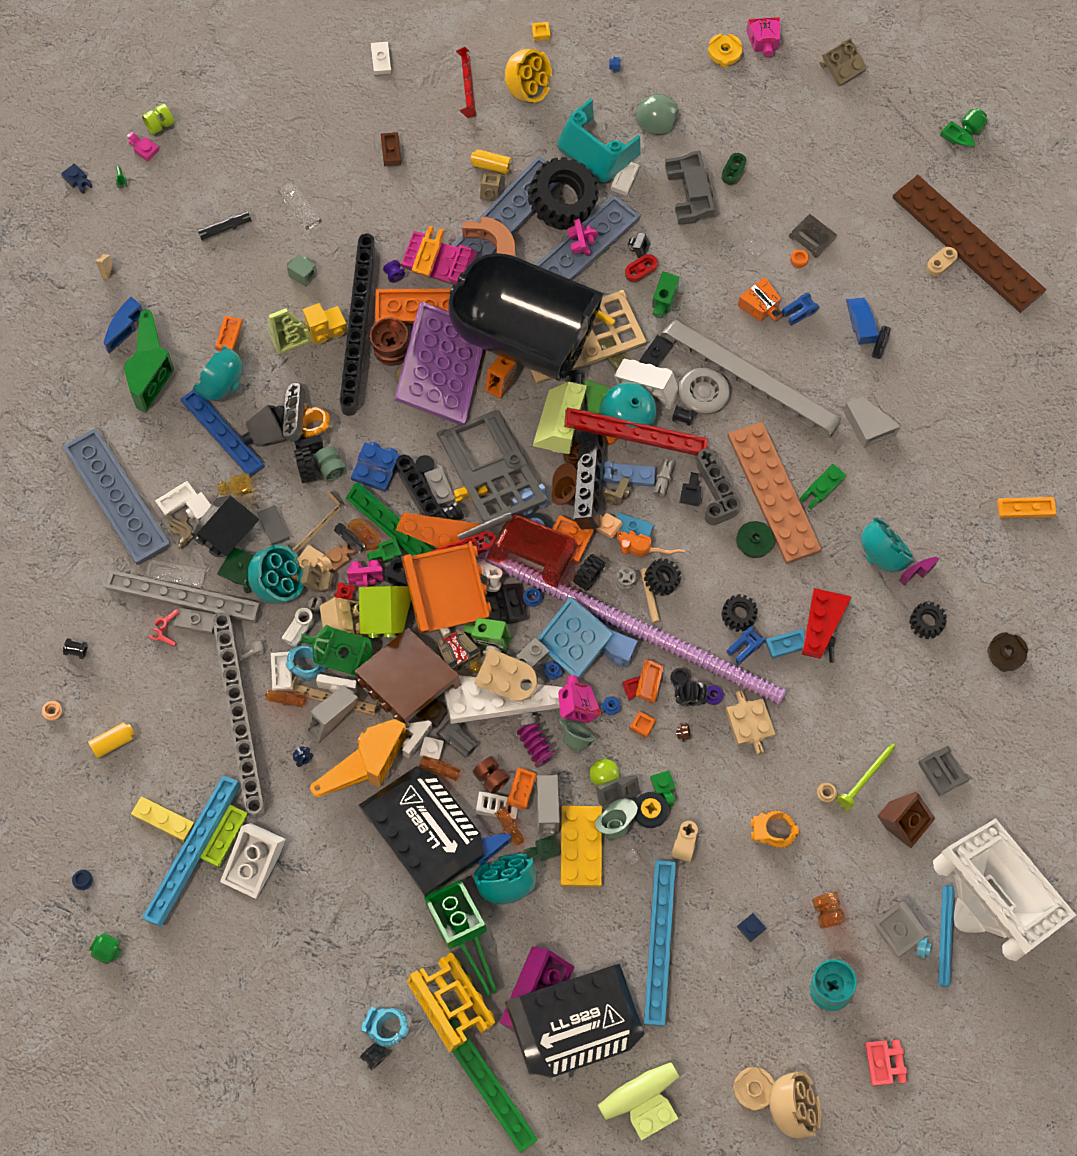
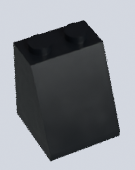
M231 495L219 497L212 503L191 532V535L195 537L194 540L198 544L209 548V552L217 558L226 557L254 527L259 518Z

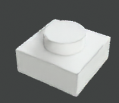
M425 736L420 757L439 762L444 741Z

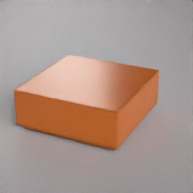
M639 711L630 726V730L647 738L656 720Z

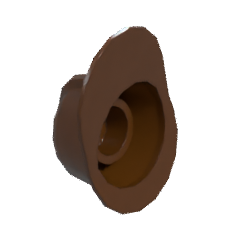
M564 463L556 469L553 475L552 500L557 505H575L577 469L574 465Z

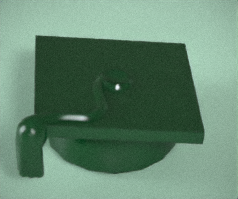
M235 547L226 557L217 575L231 580L235 584L243 585L244 592L249 593L251 589L248 585L247 573L249 563L254 555Z

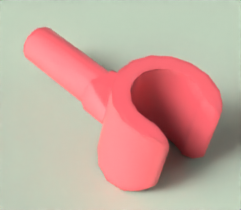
M176 609L165 618H157L155 625L158 626L164 623L159 630L161 632L166 631L168 628L167 623L180 612Z
M157 628L152 629L157 632L156 638L148 635L151 640L159 639L173 647L176 643L162 635L161 630Z

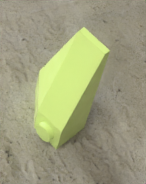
M287 308L269 315V336L278 354L312 341L309 329Z

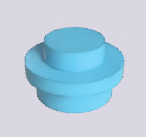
M928 938L918 943L917 956H921L922 959H925L926 955L930 956L932 944L928 943Z

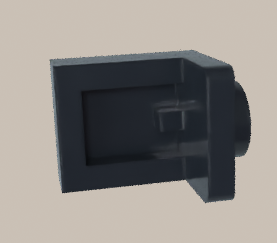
M320 435L303 440L300 436L298 440L294 441L296 450L309 447L311 454H315L323 448Z

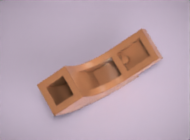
M481 216V223L475 221L463 222V238L486 239L494 244L497 253L515 256L513 236L507 227L499 221Z

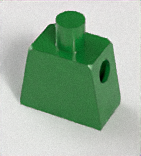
M662 271L652 300L653 316L662 318L664 312H670L679 289V276Z

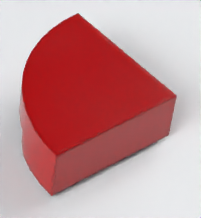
M640 676L622 682L628 701L636 697Z

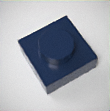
M754 913L737 926L750 943L767 929Z

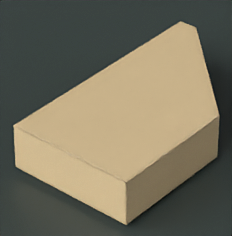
M103 254L100 258L96 259V263L102 279L109 280L113 263L110 255Z

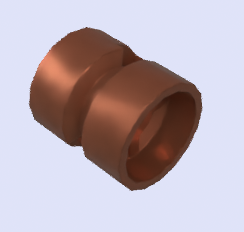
M493 756L484 759L473 770V774L479 781H484L483 786L491 794L500 790L510 779V776L504 769H499V763Z

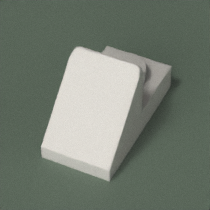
M429 720L409 723L410 727L406 728L407 735L411 738L408 737L404 741L402 751L403 756L409 760L424 741L425 736L427 737L433 729L432 722Z

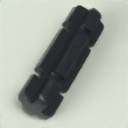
M885 325L881 327L872 352L873 358H881L891 331L890 327Z
M339 523L335 526L334 531L339 536L342 535L341 538L351 547L354 546V550L358 553L365 550L366 544L361 540L359 541V538L349 529L346 530L347 527L344 524Z

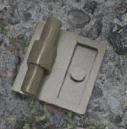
M851 38L821 55L824 60L820 62V66L822 68L828 67L838 86L867 68Z

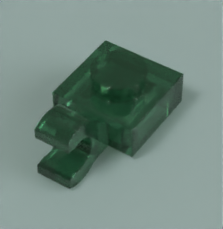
M555 835L535 841L536 847L524 850L527 858L533 859L540 856L541 862L561 855Z

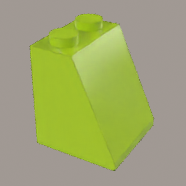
M359 587L360 634H368V638H377L379 634L383 633L384 637H395V633H403L411 602L409 587Z

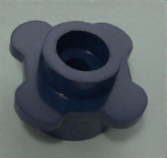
M299 747L293 753V760L297 762V767L307 764L313 757L309 747Z

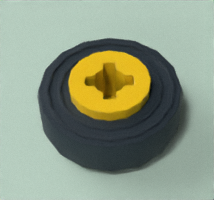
M646 792L635 800L638 810L634 818L641 826L656 828L666 821L668 804L660 794Z

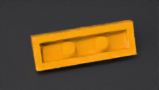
M1054 497L998 498L997 500L999 519L1055 517L1057 514Z

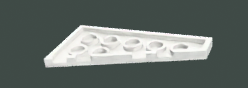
M459 675L461 686L456 690L450 686L443 692L450 723L454 724L560 708L558 692L563 687L538 684L535 693L527 700L512 701L475 685L474 682L477 677ZM522 683L523 690H529L532 686V683Z

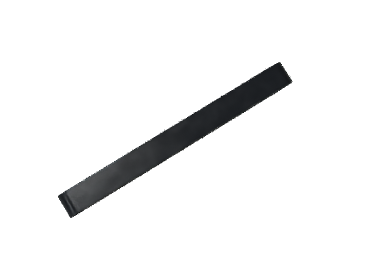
M368 233L362 234L359 237L340 393L341 411L346 416H352L358 410L375 258L374 237Z

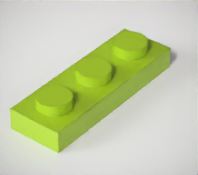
M229 805L200 857L201 860L217 868L220 867L248 817L247 812Z

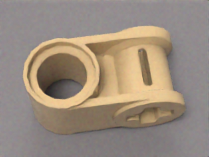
M685 821L681 824L671 857L691 862L698 833V827L694 822ZM687 828L691 829L690 835H686Z

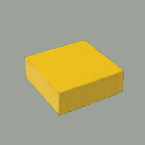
M549 22L532 23L533 41L550 40Z

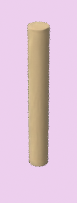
M643 568L640 571L653 624H656L660 620L653 590L650 592V586L646 587L645 583L647 581H644L646 576L644 574L648 568Z

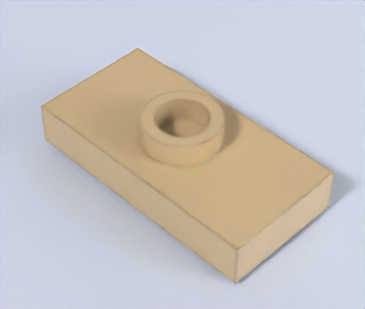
M308 545L297 560L301 569L307 565H311L316 569L317 558H322L324 554ZM297 573L295 575L288 577L294 581H298Z

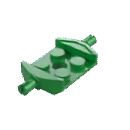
M327 624L315 637L301 634L299 640L300 642L311 644L314 663L356 676L355 670L373 656L369 638L330 627ZM342 647L348 648V654L344 657L338 655V651Z

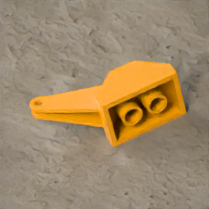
M393 719L367 728L366 732H362L358 738V750L311 784L310 790L314 797H322L369 780V783L381 787L407 737L406 725Z

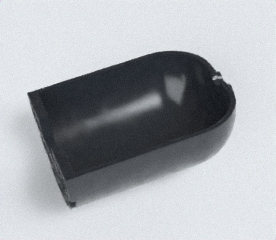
M494 253L475 259L464 273L461 272L458 283L456 285L453 284L451 287L448 310L455 331L468 343L562 382L570 374L583 351L586 338L589 337L594 325L593 321L599 312L604 293L515 256Z

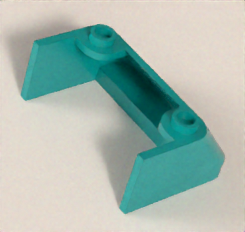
M590 98L569 116L558 139V149L568 158L576 159L577 163L581 164L582 162L586 165L585 168L592 171V177H595L597 181L607 182L641 155L640 136L637 135L626 145L619 140L610 141L606 145L582 128L594 118L593 100Z

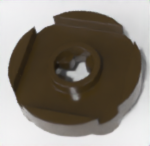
M1004 632L992 639L987 648V653L992 664L1000 671H1014L1025 663L1028 647L1020 636ZM1004 648L1012 650L1011 656L1004 654Z

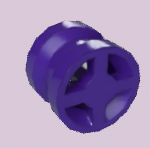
M398 260L390 261L383 267L384 273L388 274L390 283L398 282L405 276V272L400 268L401 264Z

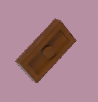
M398 132L381 133L384 166L401 165Z

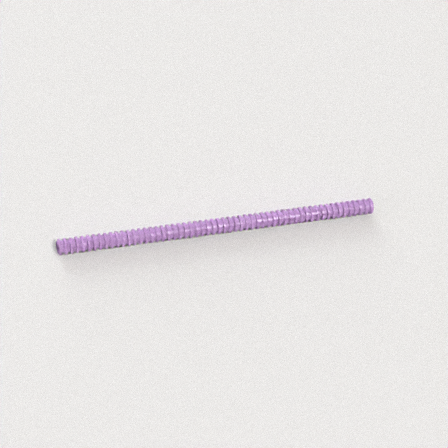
M493 549L478 554V557H476L477 559H484L491 565L504 571V574H509L510 577L514 576L516 580L520 579V582L525 581V584H531V587L535 586L537 590L541 589V592L546 591L547 595L552 594V597H557L558 600L562 599L564 603L569 597H573L592 615L594 614L596 618L600 617V620H606V623L610 622L612 626L616 625L618 629L621 627L622 631L627 630V633H633V636L637 635L639 639L644 638L645 642L648 640L650 644L654 643L656 647L660 646V649H666V652L671 651L672 655L677 654V657L681 656L683 660L687 659V662H693V665L698 664V667H704V670L708 669L710 673L714 672L716 676L719 674L721 678L725 677L727 681L731 680L733 684L737 683V686L742 685L743 689L748 688V691L751 692L752 690L754 694L758 693L760 697L764 696L766 700L769 698L771 699L770 702L775 701L779 705L786 693V689L781 690L779 686L775 687V684H769V681L764 682L763 678L758 679V676L755 675L754 677L752 673H746V670L741 671L740 667L737 669L735 665L731 666L729 662L725 663V660H719V657L714 658V655H708V652L704 653L702 649L698 650L696 646L694 648L691 647L692 644L687 645L685 641L681 642V639H675V636L670 637L669 633L664 634V631L660 632L658 628L654 629L652 625L649 627L648 623L643 624V621H637V618L633 619L631 615L626 616L625 612L622 614L620 610L616 611V608H610V605L606 606L604 602L599 603V600L595 601L593 597L589 598V595H583V592L578 593L577 589L572 590V587L568 588L566 584L562 585V582H556V579L551 580V577H546L545 574L541 575L539 571L535 572V569L530 570V567H524V564L520 565L518 561L514 562L512 558L509 560L508 556L503 557V554H498L497 551L493 552Z

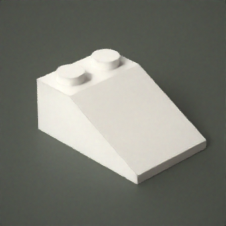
M252 823L242 826L220 882L256 899L273 870L286 839Z

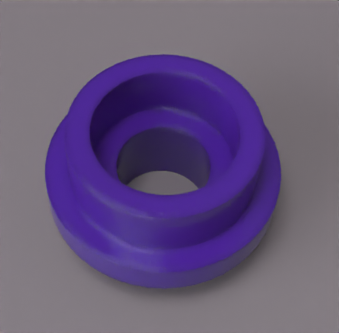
M717 686L707 687L708 696L706 702L710 705L719 704L723 699L722 690ZM715 692L717 696L712 697L710 693Z

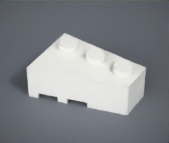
M623 359L614 375L617 384L631 382L643 386L651 393L655 402L657 400L666 404V408L669 410L672 409L679 396V388L674 374L667 368L661 369L651 364L639 363L636 360Z

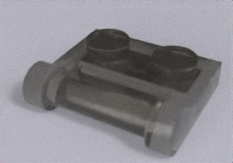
M811 214L789 234L790 239L796 240L804 246L815 258H818L837 237L836 233ZM803 232L810 239L816 242L819 246L815 247L808 240L802 237L800 233Z

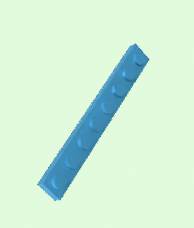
M222 776L144 913L142 918L145 921L162 927L226 810L241 786L238 781Z
M655 860L644 1025L661 1027L665 1026L676 863L671 861Z

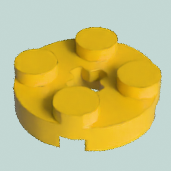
M718 34L710 40L708 55L715 63L720 64L721 67H728L741 58L742 43L736 36L728 34V36Z

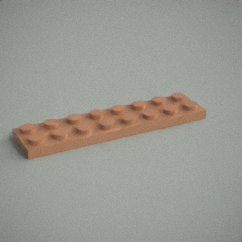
M763 422L728 433L727 437L764 518L774 534V540L785 564L820 553L822 549Z

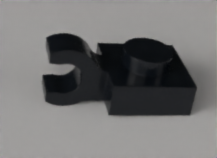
M691 472L689 484L683 483L679 503L698 506L702 488L701 486H696L699 473Z

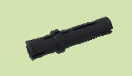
M248 211L236 216L231 215L226 220L197 229L199 234L206 232V234L200 236L201 240L232 228L237 229V226L252 222L251 217L243 219L249 216Z

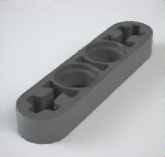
M299 383L291 384L286 390L283 435L290 442L298 440L302 434L305 390Z

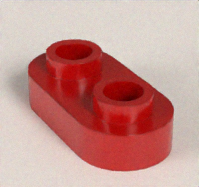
M646 254L627 265L625 269L626 279L630 282H638L657 269L658 261L656 257Z

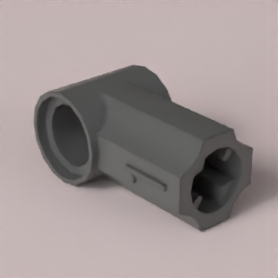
M450 719L436 733L440 740L444 741L448 746L451 745L465 758L470 756L477 747V744L462 732L461 727L457 723H450Z

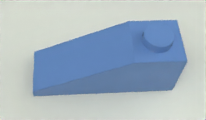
M612 631L615 635L602 652L613 664L619 667H628L635 652L637 640Z

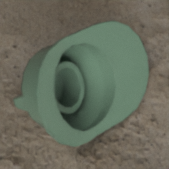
M559 715L558 720L564 728L563 742L575 753H580L582 749L587 747L589 742L595 741V736L583 722L562 719L561 715Z
M628 798L613 802L596 820V829L600 833L605 834L609 841L625 836L628 832L629 823L637 814V804Z

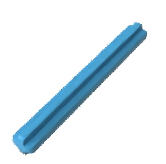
M948 885L942 888L938 985L942 987H949L951 980L954 887Z

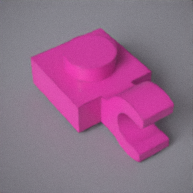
M133 132L127 136L130 139L128 143L135 147L134 153L148 162L159 151V146L146 137L140 140Z

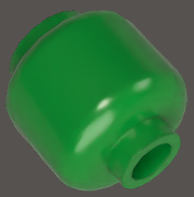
M970 109L961 120V125L970 135H978L987 124V115L981 109Z
M102 933L100 936L96 935L89 949L92 951L91 957L104 964H109L112 959L116 961L122 950L118 948L120 941L106 933Z

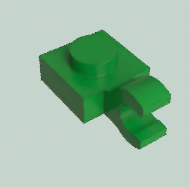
M396 538L377 544L378 550L367 553L369 561H379L383 558L384 563L390 562L394 555L402 556Z
M670 771L650 776L655 793L663 796L668 807L674 806L675 799L672 792L676 790Z

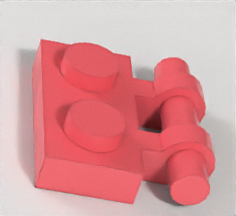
M900 1040L892 1041L893 1049H888L887 1041L865 1043L871 1086L891 1085L894 1083V1075L898 1076L899 1084L907 1083L906 1074L908 1072L907 1067H904V1048H901ZM889 1056H894L896 1068H891Z

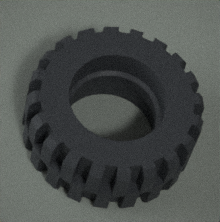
M556 157L552 158L550 162H544L537 169L528 188V202L532 205V212L538 214L537 218L540 221L543 219L546 225H554L556 229H560V227L568 229L575 225L574 220L580 219V222L583 223L592 212L598 200L599 189L596 186V178H592V171L590 169L587 170L585 168L586 165L582 162L581 164L577 163V160L573 158L567 160V157H561L558 160ZM554 182H562L569 185L576 192L578 202L567 205L556 201L551 196L548 185Z

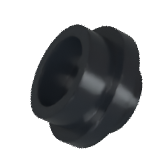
M677 668L672 671L670 680L676 686L682 682H689L690 675L685 669Z

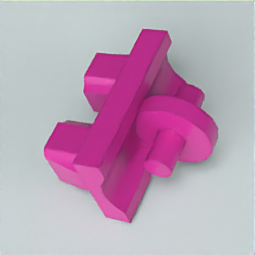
M580 219L574 220L575 225L567 229L571 240L579 239L571 243L572 251L574 254L584 252L586 256L590 255L588 241L590 244H593L595 242L594 239L598 236V232L596 229H591V226H586L585 231V227L581 225Z
M370 560L368 562L369 567L361 568V562H351L350 568L347 569L349 584L368 587V585H374L376 582L383 581V571L379 561Z

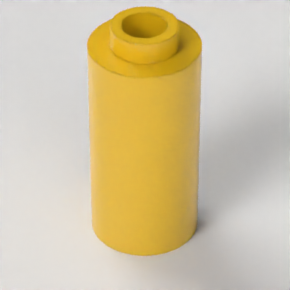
M477 149L475 152H472L470 162L473 163V167L507 175L511 165V158Z
M123 722L88 741L97 759L132 741V735L135 733L130 724L125 725Z

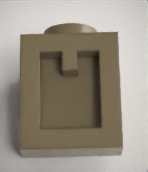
M484 173L481 181L480 199L496 201L501 183V175Z

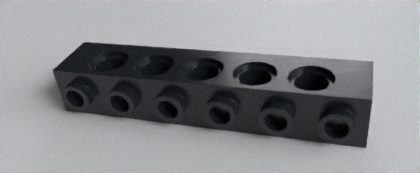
M580 431L574 520L581 530L599 528L606 438L604 435Z

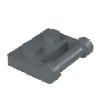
M949 746L932 753L918 762L938 796L970 780L967 775L963 774L951 755ZM940 757H944L957 777L956 780L952 778Z

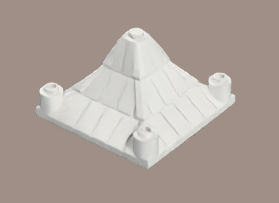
M996 818L948 846L933 860L934 870L939 875L948 876L953 871L956 873L955 882L958 898L953 917L955 926L965 933L987 931L1004 938L1008 937L1009 939L1003 943L1002 948L1004 956L1009 960L1018 961L1076 916Z

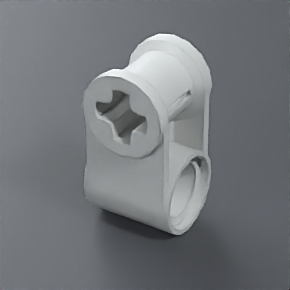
M477 559V565L480 564L482 569L481 583H485L486 590L489 592L500 590L502 570L486 562L484 559Z

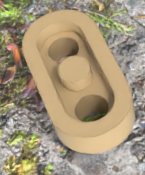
M952 247L941 249L928 261L926 266L927 272L932 276L943 274L956 262L958 257L957 251Z

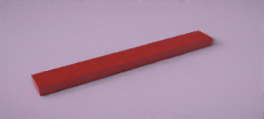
M569 407L565 410L564 427L695 456H698L702 449H707L708 438L646 424L633 423ZM626 425L636 426L637 428H632Z

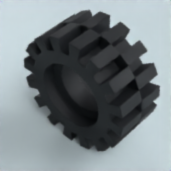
M309 447L294 450L302 483L317 480Z
M590 554L576 572L577 574L574 576L573 582L585 591L589 590L593 583L597 581L596 579L599 578L600 573L605 567V562L594 554Z
M661 558L658 561H653L644 574L646 575L644 581H647L645 583L646 587L650 586V592L655 590V595L660 592V596L665 594L667 596L680 584L681 571H676L679 567L677 565L674 567L673 561L668 563V559L662 561ZM656 573H665L669 578V582H661L657 578Z
M737 594V597L733 595L724 603L721 614L722 621H725L726 627L730 626V630L735 628V632H739V629L743 632L755 623L758 608H756L755 602L752 603V598L746 599L747 595L741 597V594ZM736 607H742L746 610L747 616L744 619H737L733 616L732 610Z
M927 601L923 605L921 603L918 604L910 616L911 630L915 629L913 633L915 635L919 633L920 638L925 636V639L930 637L933 639L936 635H940L946 625L947 620L945 619L947 616L943 614L944 609L940 610V605L938 604L933 606L934 602L928 604ZM925 614L931 615L935 619V624L930 627L924 625L921 622V616Z

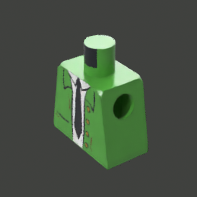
M478 618L475 626L466 624L464 628V633L473 638L476 646L482 648L493 646L499 648L501 653L507 654L512 636L506 622Z

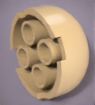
M803 1071L781 1076L774 1083L770 1092V1112L776 1126L783 1134L795 1139L816 1136V1129L821 1127L819 1096L815 1097L810 1086L813 1084V1081ZM814 1105V1111L813 1109H806L807 1106Z

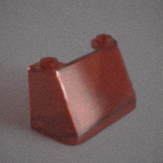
M512 515L513 519L505 522L489 549L486 559L501 563L506 560L509 553L543 566L542 578L544 582L558 588L569 574L578 549L577 541L566 534L525 517Z

